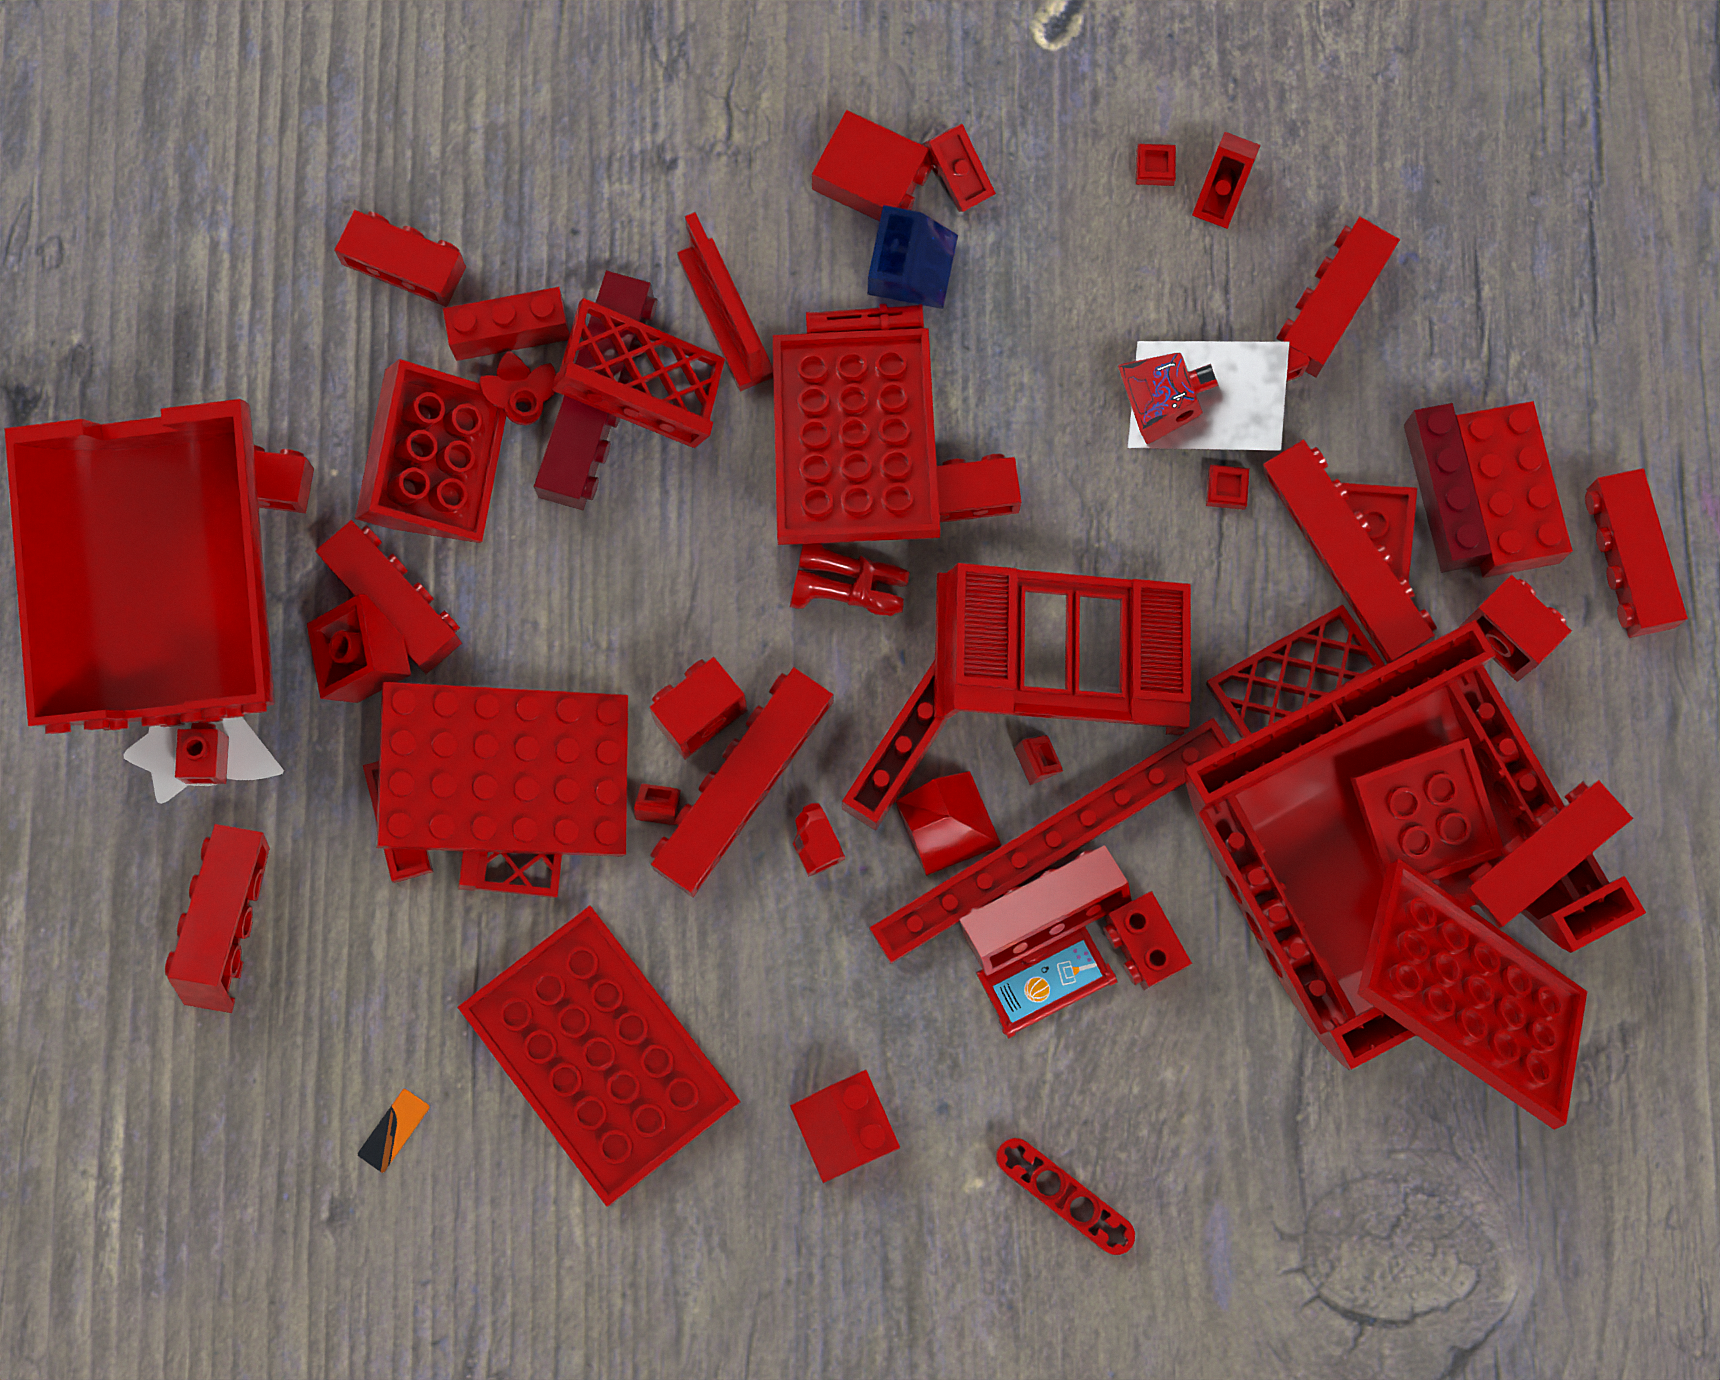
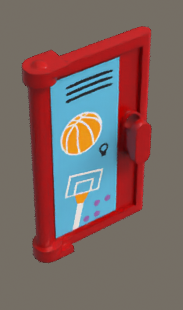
M1085 926L986 976L983 969L976 972L1000 1018L999 1024L1002 1027V1032L1008 1039L1015 1036L1016 1032L1108 985L1112 986L1118 983L1116 974L1112 971L1109 963L1106 964Z

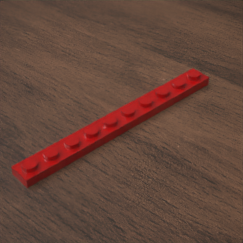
M1211 718L869 927L870 932L889 963H894L959 923V919L968 915L972 908L979 905L984 906L995 901L1008 890L1021 885L1186 783L1184 774L1186 767L1231 745L1230 741L1215 718Z

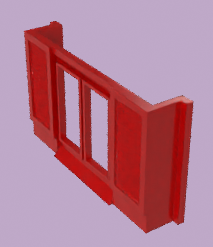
M957 563L947 573H937L934 717L951 718L958 712L963 711L1166 727V735L1179 736L1183 735L1184 730L1190 727L1191 584L1020 570L1010 567ZM1025 592L1066 596L1065 689L1024 686ZM1080 597L1120 600L1119 693L1079 690Z

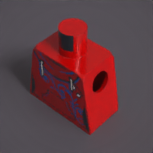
M1172 353L1118 365L1140 433L1146 444L1160 439L1199 417L1203 411L1197 394L1219 386L1211 363L1188 371L1181 353Z

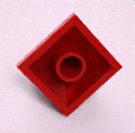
M970 771L933 779L895 801L926 876L1001 846Z

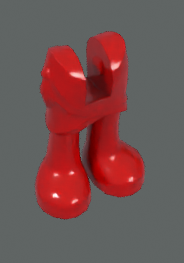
M821 543L802 545L798 564L799 570H797L790 608L804 609L812 599L817 598L848 603L849 606L863 607L876 615L893 616L903 612V598L876 591L877 582L898 587L907 586L910 575L909 571L889 563L870 560L863 556L854 559L825 549ZM822 570L857 579L854 584H848L820 577L806 571Z

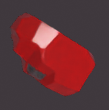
M811 803L804 806L802 812L795 819L797 835L793 841V846L809 877L845 860V855L819 803Z

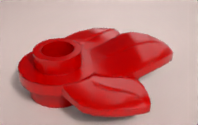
M508 351L498 364L496 376L486 375L480 377V389L484 398L491 405L504 409L506 416L512 422L518 425H530L535 423L541 416L543 403L554 395L555 391L551 390L556 373L551 363L543 364L530 371L519 357L513 352ZM519 402L525 403L529 411L521 412L517 409L516 404Z

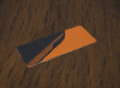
M403 1089L359 1150L358 1156L381 1173H384L425 1116L430 1106L407 1089Z

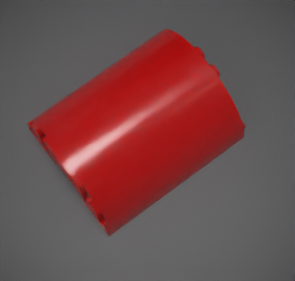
M242 399L161 408V417L99 424L86 419H74L4 428L28 726H45V734H60L71 732V726L84 725V730L103 729L104 731L129 729L128 722H141L142 727L183 726L187 722L213 723L221 722L226 718L245 717V714L267 712V707L275 704L251 408L249 403Z

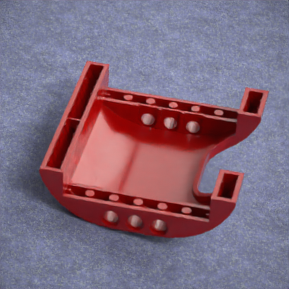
M1476 619L1184 769L1187 790L1195 816L1209 850L1232 896L1291 1001L1320 1042L1348 1070H1352L1416 1036L1413 1032L1357 995L1384 881L1350 777L1455 739L1467 737L1474 753L1503 847L1519 834L1525 840L1537 829L1532 823L1548 809L1552 808L1557 813L1565 807L1484 667L1496 654ZM1591 853L1520 913L1529 919L1551 941L1572 953L1646 914V911L1626 877L1623 876L1609 882L1593 853ZM1504 855L1488 860L1489 864L1494 866ZM1483 863L1433 880L1432 882L1467 907L1477 906V903L1465 889L1473 883L1468 876Z

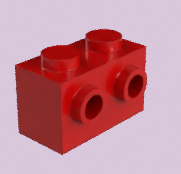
M1152 891L1110 912L1104 918L1107 925L1103 927L1108 941L1114 949L1121 948L1127 959V962L1123 963V967L1129 979L1134 985L1140 983L1144 991L1192 964Z

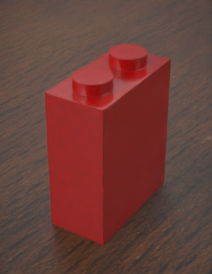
M846 110L812 172V190L895 228L900 217L906 219L915 201V197L912 194L917 184L923 187L930 175L932 165L928 164L929 148Z

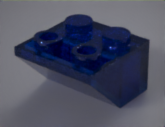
M883 205L868 274L867 295L943 309L958 235L922 212Z

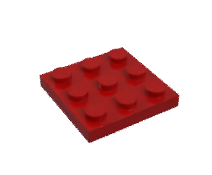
M1461 737L1350 777L1383 881L1388 865L1398 858L1430 881L1503 855L1500 851L1503 848V844L1469 738Z

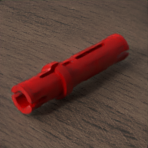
M887 303L879 304L880 308L823 312L809 311L806 312L807 333L924 328L923 305L887 307Z

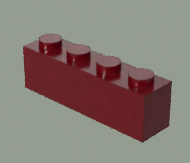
M1453 403L1416 409L1405 422L1404 429L1440 571L1443 573L1479 566L1491 554V549Z

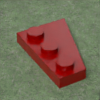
M1342 483L1350 497L1346 503L1353 513L1360 511L1371 528V531L1367 533L1375 546L1381 543L1385 547L1393 561V564L1389 567L1396 578L1403 576L1409 583L1418 488Z

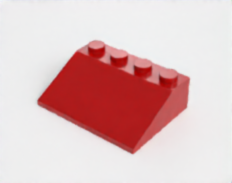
M402 359L397 360L385 369L355 519L393 530L481 543L483 541L506 421L504 409L491 405L484 398L480 389V383Z

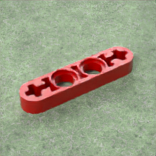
M1020 1138L1008 1139L998 1147L996 1162L999 1169L1097 1247L1111 1255H1121L1127 1253L1132 1248L1135 1242V1231L1131 1223L1036 1148ZM1018 1146L1022 1147L1024 1152L1021 1157L1030 1165H1033L1035 1157L1042 1162V1165L1032 1172L1028 1183L1021 1178L1027 1172L1024 1168L1017 1164L1009 1168L1005 1164L1008 1160L1007 1155L1004 1154L1007 1147L1012 1150ZM1044 1171H1052L1059 1177L1060 1188L1054 1195L1046 1196L1037 1188V1178ZM1078 1197L1089 1199L1093 1205V1215L1088 1221L1079 1222L1071 1216L1070 1205ZM1102 1210L1109 1214L1103 1220L1109 1227L1117 1228L1119 1225L1124 1227L1122 1236L1126 1241L1123 1245L1115 1243L1110 1247L1106 1243L1109 1239L1108 1234L1100 1228H1097L1095 1235L1088 1231L1090 1227L1098 1222Z

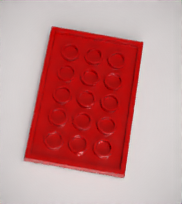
M929 328L773 335L778 545L940 538Z
M383 682L376 848L625 856L627 831L628 695Z
M1398 858L1390 863L1387 867L1357 995L1555 1130L1566 1125L1588 991Z
M590 905L457 1007L606 1207L611 1206L741 1103Z

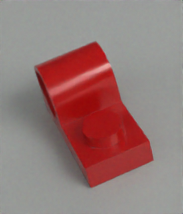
M958 124L922 144L929 148L928 164L932 165L931 170L936 176H942L959 212H964L996 194L963 124Z

